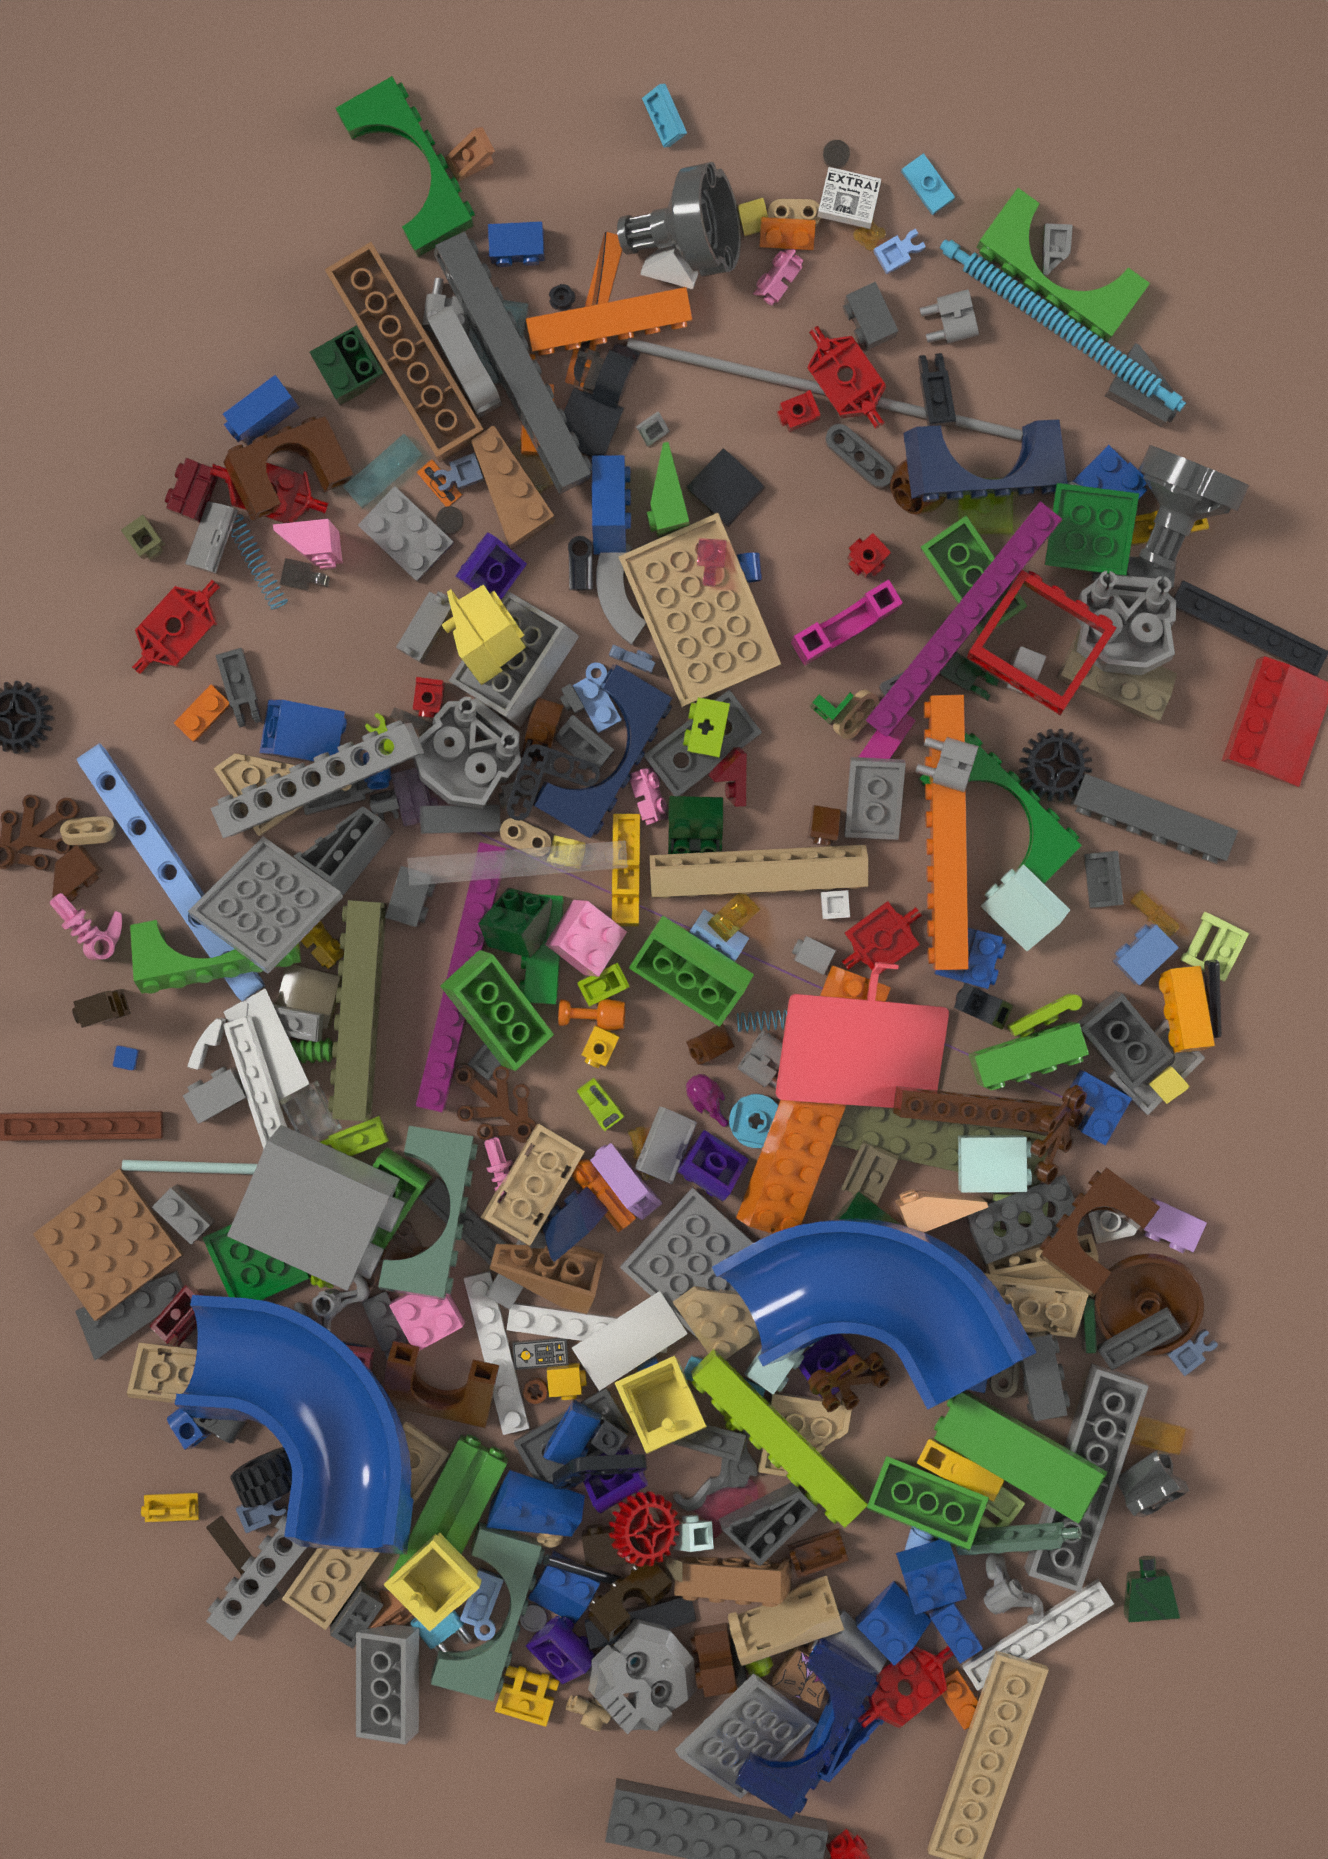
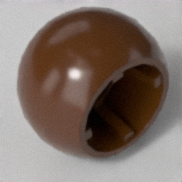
M907 459L903 460L895 468L891 477L890 488L894 500L903 510L914 515H925L937 510L945 502L946 496L939 497V500L933 502H923L922 498L912 499Z

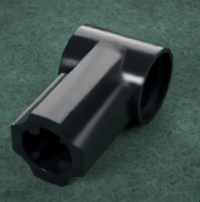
M575 536L568 543L569 590H593V549L589 539L584 536ZM577 542H584L588 546V551L585 555L577 556L573 553V546Z

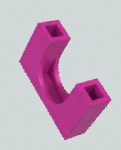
M888 579L865 593L863 598L821 624L816 622L796 634L791 644L804 666L893 614L900 608L903 602Z

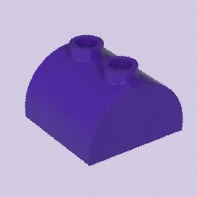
M487 532L455 577L472 591L484 585L489 594L495 591L501 600L527 563L497 537Z
M703 1130L677 1172L683 1175L687 1181L694 1182L710 1196L716 1197L723 1202L731 1193L749 1159Z
M830 1334L817 1341L802 1354L804 1359L798 1368L806 1379L809 1380L810 1376L816 1371L825 1369L827 1372H831L846 1362L849 1357L859 1353L842 1334ZM838 1387L831 1389L832 1395H836L839 1392Z
M627 1447V1449L625 1450V1452L623 1453V1455L633 1454V1453H632V1451L630 1450V1448ZM603 1452L602 1454H600V1455H598V1456H608V1455ZM643 1472L590 1476L583 1481L593 1507L600 1514L625 1500L629 1495H633L648 1486Z
M556 1616L548 1621L525 1646L561 1684H564L585 1674L592 1666V1659L596 1654L590 1649L588 1638L585 1636L578 1637L573 1631L574 1624L570 1619Z

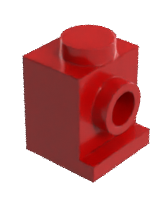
M811 390L781 402L779 405L780 410L777 411L782 427L787 426L789 432L820 419V412ZM795 406L802 408L803 412L800 415L793 413Z
M416 677L413 710L418 712L419 717L434 718L435 714L443 706L445 682L438 679ZM426 693H431L433 697L429 703L423 701V696Z

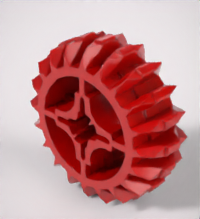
M639 1491L636 1492L635 1497L632 1495L627 1497V1504L624 1502L618 1503L621 1510L620 1512H612L616 1517V1521L609 1522V1525L614 1527V1531L608 1535L610 1538L615 1539L611 1545L613 1548L618 1549L617 1554L619 1557L625 1558L626 1562L630 1564L635 1563V1565L642 1567L644 1564L653 1566L654 1560L659 1563L663 1562L662 1554L671 1555L670 1545L677 1546L673 1538L674 1536L681 1535L679 1531L675 1530V1527L681 1523L679 1520L674 1519L678 1512L671 1508L672 1503L670 1501L664 1500V1496L660 1494L655 1495L651 1491H647L645 1494ZM649 1507H652L657 1512L660 1521L653 1520L652 1514L649 1513ZM631 1536L637 1539L641 1550H636L630 1541Z

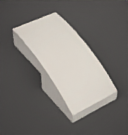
M217 1018L204 1031L192 1052L187 1067L197 1070L203 1068L208 1046H217L221 1043L224 1031L223 1024L226 1023V1018Z

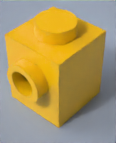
M595 1025L581 1054L586 1057L584 1062L596 1068H599L600 1065L606 1067L620 1036Z
M580 1363L547 1367L549 1397L561 1396V1400L576 1399L577 1395L582 1394V1386H587L586 1370H581Z

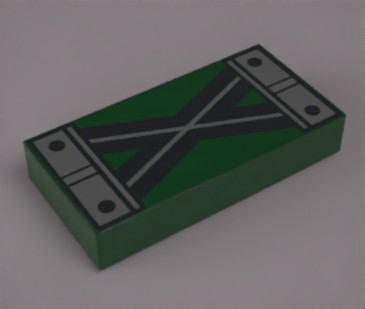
M1088 1295L1081 1318L1082 1349L1085 1353H1096L1095 1300Z

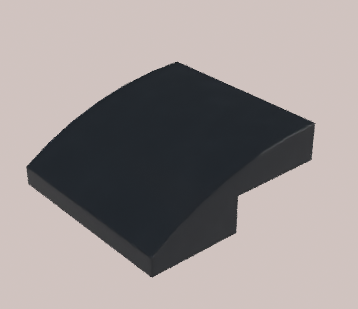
M574 387L564 410L567 419L565 424L569 432L573 431L579 441L578 449L581 453L591 457L606 456L625 407L618 405L617 408H614L591 398V393Z
M723 448L686 488L713 515L719 513L722 522L729 527L765 489V486Z

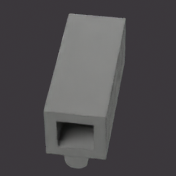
M429 591L397 644L396 648L421 664L423 663L443 629L441 624L446 622L452 614L448 596L439 591L436 595Z
M839 1609L844 1630L819 1640L863 1684L881 1672L887 1658L857 1628L856 1622L845 1610L841 1611Z

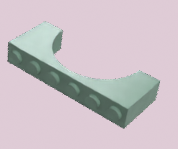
M409 1126L404 1149L405 1156L426 1163L440 1175L450 1195V1216L440 1238L423 1253L403 1260H383L378 1286L381 1290L445 1300L446 1294L451 1295L454 1278H449L451 1267H456L459 1253V1251H454L456 1240L461 1241L463 1224H459L461 1213L466 1214L468 1197H464L466 1186L471 1187L473 1171L469 1170L470 1160H476L478 1144H474L473 1136Z
M478 1522L471 1544V1555L492 1565L505 1580L510 1592L508 1614L503 1625L493 1638L482 1645L458 1652L438 1651L430 1677L431 1685L493 1701L495 1694L500 1693L502 1690L504 1677L501 1675L504 1667H509L512 1658V1651H509L512 1641L516 1642L518 1639L520 1626L517 1624L520 1616H525L528 1600H525L528 1590L532 1591L534 1588L536 1575L533 1573L536 1564L541 1565L544 1549H542L541 1543L535 1537L505 1529L487 1528V1524Z

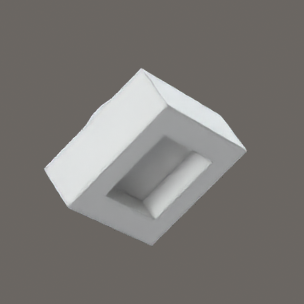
M848 890L821 892L822 919L850 917Z

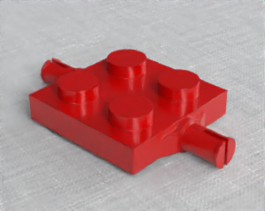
M886 901L845 931L844 934L852 943L854 953L842 960L847 970L860 961L868 965L871 971L875 968V962L894 964L920 944L913 936L909 926L922 917L921 913L918 912L919 910L914 907V909L902 916Z

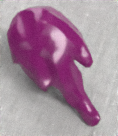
M698 1074L689 1079L686 1084V1092L694 1108L701 1114L706 1109L710 1112L712 1118L716 1119L722 1127H726L728 1121L722 1115L719 1099L725 1100V1095L719 1085L705 1074Z

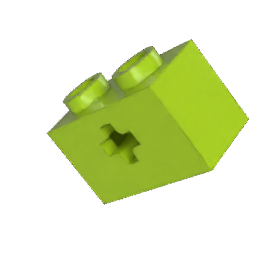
M699 697L697 703L691 702L688 719H693L691 730L686 729L683 742L684 746H688L687 752L714 758L720 757L730 703ZM704 720L710 721L709 725L714 727L713 731H708L707 735H703L702 729L698 728V725L703 724Z

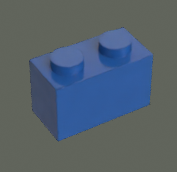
M542 221L488 224L491 264H496L498 267L512 266V263L523 262V265L534 266L538 265L539 261H545Z
M955 1603L928 1611L931 1620L960 1664L983 1649L978 1637Z

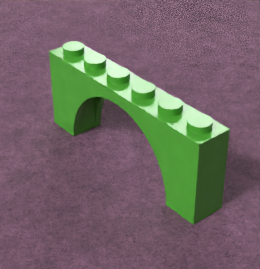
M1017 188L980 239L976 247L980 250V255L990 262L994 260L1000 264L1002 271L1008 276L1018 277L1024 282V287L1030 289V292L1040 293L1045 297L1047 304L1051 303L1053 308L1062 309L1070 316V319L1073 318L1076 321L1075 324L1078 322L1092 331V336L1096 334L1099 336L1098 340L1102 338L1108 342L1150 283L1129 267L1112 283L1090 291L1069 290L1051 282L1037 267L1029 246L1030 224L1040 203Z
M157 920L130 925L133 979L141 994H153L163 989L182 988L188 984L208 983L214 979L233 978L239 974L264 971L235 949L212 958L184 956L167 945L165 934ZM299 943L275 967H288L294 963L301 962Z

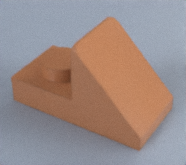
M479 127L467 135L445 159L456 180L461 181L492 165L494 162L491 155L495 150L483 127Z

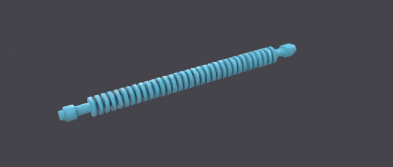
M945 239L942 242L940 249L943 250V254L951 260L955 258L964 265L963 271L968 273L969 276H974V279L980 280V283L983 285L986 283L985 286L987 288H991L993 292L997 291L999 296L1003 295V299H1009L1008 302L1010 304L1014 303L1016 308L1020 307L1022 312L1026 310L1025 314L1031 315V318L1034 320L1037 318L1038 323L1043 322L1042 325L1044 327L1049 325L1048 329L1050 331L1054 330V334H1060L1062 339L1066 337L1065 341L1068 343L1072 341L1071 345L1073 347L1077 346L1079 351L1083 349L1082 353L1085 355L1089 353V358L1092 359L1095 356V362L1098 363L1101 360L1100 365L1103 367L1106 365L1107 370L1113 367L1111 373L1115 375L1118 372L1117 377L1122 378L1124 376L1123 381L1128 382L1131 379L1129 385L1133 386L1136 383L1134 387L1136 390L1142 387L1140 392L1142 394L1147 392L1146 396L1148 398L1154 394L1165 402L1164 405L1172 411L1176 409L1180 412L1186 404L1182 400L1183 397L1175 391L1171 393L1160 385L1162 382L1161 378L1154 381L1156 375L1152 374L1149 377L1151 373L1149 370L1143 373L1145 368L1143 366L1138 368L1139 363L1134 362L1131 366L1133 359L1129 358L1126 361L1127 355L1125 354L1120 357L1121 351L1117 350L1115 352L1116 348L1114 346L1109 348L1110 344L1108 342L1103 345L1104 340L1102 338L1098 340L1099 336L1096 334L1092 336L1093 332L1090 330L1086 333V327L1083 326L1081 328V324L1078 322L1075 324L1076 321L1073 318L1070 319L1068 315L1063 317L1064 312H1058L1056 307L1052 308L1053 305L1051 303L1046 305L1047 301L1045 299L1041 300V297L1039 295L1035 296L1036 293L1033 291L1029 293L1030 289L1024 288V285L1021 283L1018 285L1017 280H1013L1011 276L1007 277L1005 272L1001 273V269L996 268L993 264L990 265V262L987 260L984 261L982 256L978 258L979 254L976 252L970 256L961 250V246L955 241Z

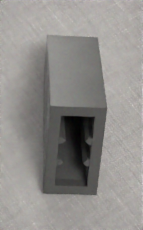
M1135 343L1127 354L1126 361L1129 358L1133 359L1131 366L1134 362L1139 363L1138 368L1140 366L1145 368L1143 373L1149 370L1151 372L1149 377L1155 374L1156 378L1154 381L1161 378L1162 382L1160 385L1173 393L1174 391L1142 347ZM1116 374L1105 397L1159 427H1162L1166 421L1172 422L1178 412L1176 409L1172 411L1164 405L1165 402L1154 394L1148 398L1146 396L1147 392L1145 394L1140 392L1142 387L1136 390L1134 388L1136 383L1130 386L1129 382L1131 379L1125 382L1123 381L1124 376L1119 378Z

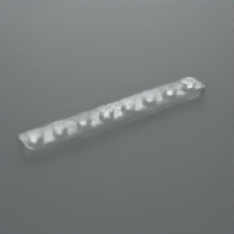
M626 841L407 858L410 886L628 868Z

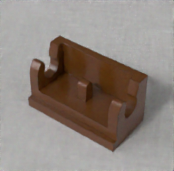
M839 1528L788 1545L797 1578L849 1561Z

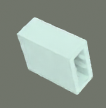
M1023 864L1016 871L1010 869L1001 878L1003 883L1000 886L995 883L986 891L984 895L987 899L981 907L1026 951H1029L1063 921L1070 909Z
M959 1135L958 1190L961 1193L1027 1192V1185H1031L1032 1182L1031 1169H1027V1158H1031V1142H1027V1137L1024 1135Z

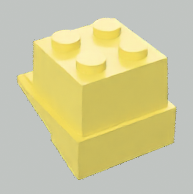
M482 585L461 599H458L452 589L447 591L453 617L441 625L447 634L455 629L453 635L458 654L482 686L502 672L501 666L526 648L520 639L525 635L495 591L489 594L485 586Z
M675 1356L615 1382L646 1454L707 1427L681 1364Z
M439 1532L437 1535L434 1534L383 1585L430 1632L453 1610L480 1588L482 1580L477 1576V1570Z

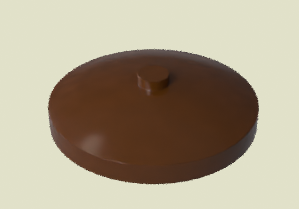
M1148 1253L1127 1257L1108 1269L1112 1273L1094 1296L1096 1322L1107 1339L1112 1338L1168 1307L1181 1326L1182 1332L1141 1354L1142 1356H1154L1171 1352L1181 1347L1195 1334L1203 1318L1204 1299L1197 1278L1184 1264L1165 1255Z

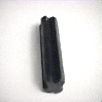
M1206 960L1204 962L1205 993L1213 1038H1220L1222 1036L1220 964L1218 960Z

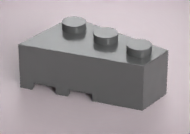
M363 806L335 826L336 829L326 837L316 839L314 841L315 845L304 853L299 852L293 856L301 864L341 891L342 895L347 892L393 834V831L382 819Z
M1048 1330L1027 1334L1037 1352L1020 1361L1025 1381L1023 1386L1024 1390L1027 1391L1029 1404H1026L1027 1411L1034 1421L1066 1416V1407H1070L1067 1390H1062L1061 1380H1065L1062 1364H1057L1056 1353H1060L1057 1337H1052Z
M791 1482L719 1518L722 1530L761 1566L818 1508L805 1495L807 1492L801 1486L796 1487Z

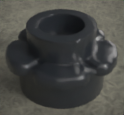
M566 284L557 285L549 292L550 305L556 310L567 311L571 308V304L575 302V293ZM563 295L565 298L560 300L559 297Z

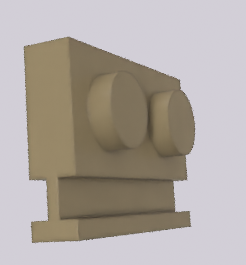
M863 1140L841 1190H847L852 1195L859 1191L877 1205L898 1162L899 1156L875 1145L867 1144V1141Z

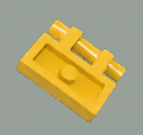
M509 1666L505 1676L514 1678L515 1681L513 1685L503 1683L495 1712L546 1727L554 1697L545 1695L546 1688L557 1691L559 1680L550 1678V1674L543 1672L540 1675L526 1671L527 1668L523 1666L518 1668ZM523 1681L538 1685L537 1692L521 1688Z

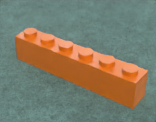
M684 287L526 318L532 351H538L539 356L555 353L554 347L564 345L565 351L581 348L580 342L591 340L592 345L607 343V337L618 335V340L634 337V331L644 330L645 335L661 332L660 326L671 324V330L687 327L686 321L692 320L687 288Z

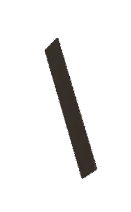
M220 1516L206 1526V1529L242 1575L245 1571L241 1567L251 1554L223 1516ZM246 1580L252 1589L259 1588L256 1580ZM276 1587L262 1602L265 1607L281 1597Z

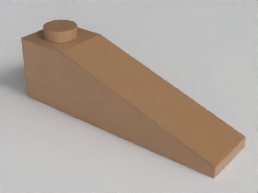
M496 1244L490 1269L562 1308L587 1315L596 1295L604 1254L583 1247L573 1246L554 1262L550 1258L547 1245L545 1248H530L528 1245Z

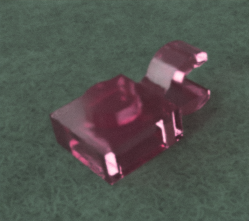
M699 538L697 566L705 567L703 574L704 586L715 587L717 568H725L727 540Z

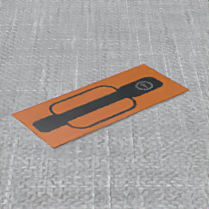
M431 459L417 471V474L448 508L462 494L454 485L449 491L441 492L438 487L446 483V477H434V473L441 469Z

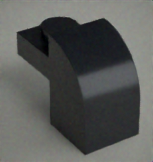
M615 343L604 360L591 398L617 408L625 393L629 377L639 360L640 352Z
M965 983L956 995L954 1008L1003 1030L1014 1005Z

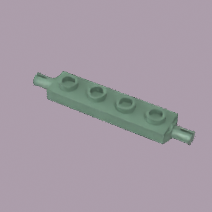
M1063 1522L978 1528L970 1552L955 1545H950L956 1548L958 1555L1060 1549L1066 1539H1081L1082 1531L1080 1527L1065 1528Z

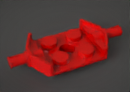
M819 326L814 327L816 333L812 329L809 334L817 343L818 348L808 364V371L828 397L841 419L865 415L875 429L879 428L878 423L882 426L884 420L876 411V406L886 389L884 381L852 336L829 339L824 336ZM842 369H851L853 371L851 380L843 382L838 378V374Z
M266 462L268 478L281 504L276 512L264 517L282 523H293L305 511H309V508L325 514L328 503L314 499L311 496L307 472L304 471L302 475ZM213 463L210 475L226 479L225 483L228 484L232 506L246 510L226 468Z
M212 579L202 591L198 590L197 592L174 586L135 629L142 649V657L132 668L141 675L146 667L153 662L178 667V663L213 625H217L209 601L210 597L220 586ZM174 618L179 619L181 629L177 633H170L167 629L168 622Z
M915 1646L895 1666L890 1663L878 1675L866 1682V1690L870 1707L868 1711L857 1719L860 1723L865 1718H869L861 1726L865 1728L874 1719L877 1720L879 1718L897 1728H901L947 1690L943 1664L954 1656L952 1651L944 1656L951 1650L950 1647L946 1646L940 1653L933 1655ZM900 1681L909 1683L911 1686L910 1695L905 1696L898 1691V1683Z

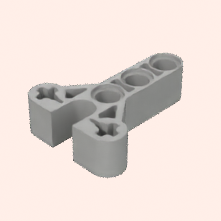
M452 306L428 317L427 320L478 418L503 406L488 372L480 361Z

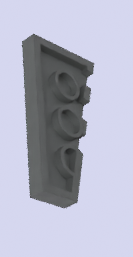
M178 1271L149 1281L98 1321L93 1320L85 1307L75 1311L94 1361L161 1314L184 1287Z

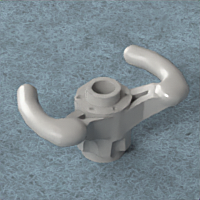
M357 1274L354 1279L357 1286L356 1290L340 1292L337 1289L329 1288L319 1292V1295L313 1298V1310L318 1316V1324L331 1332V1320L349 1303L366 1301L370 1295V1289L362 1275ZM301 1302L295 1303L294 1310L307 1316L304 1305Z
M991 1553L986 1560V1572L988 1578L994 1580V1586L986 1591L984 1596L985 1605L995 1615L1001 1612L1005 1613L1012 1607H1032L1033 1614L1027 1617V1622L1031 1625L1038 1624L1042 1620L1044 1613L1042 1601L1036 1594L1025 1593L1020 1582L1017 1579L1010 1578L1007 1573L1005 1559L1001 1554Z

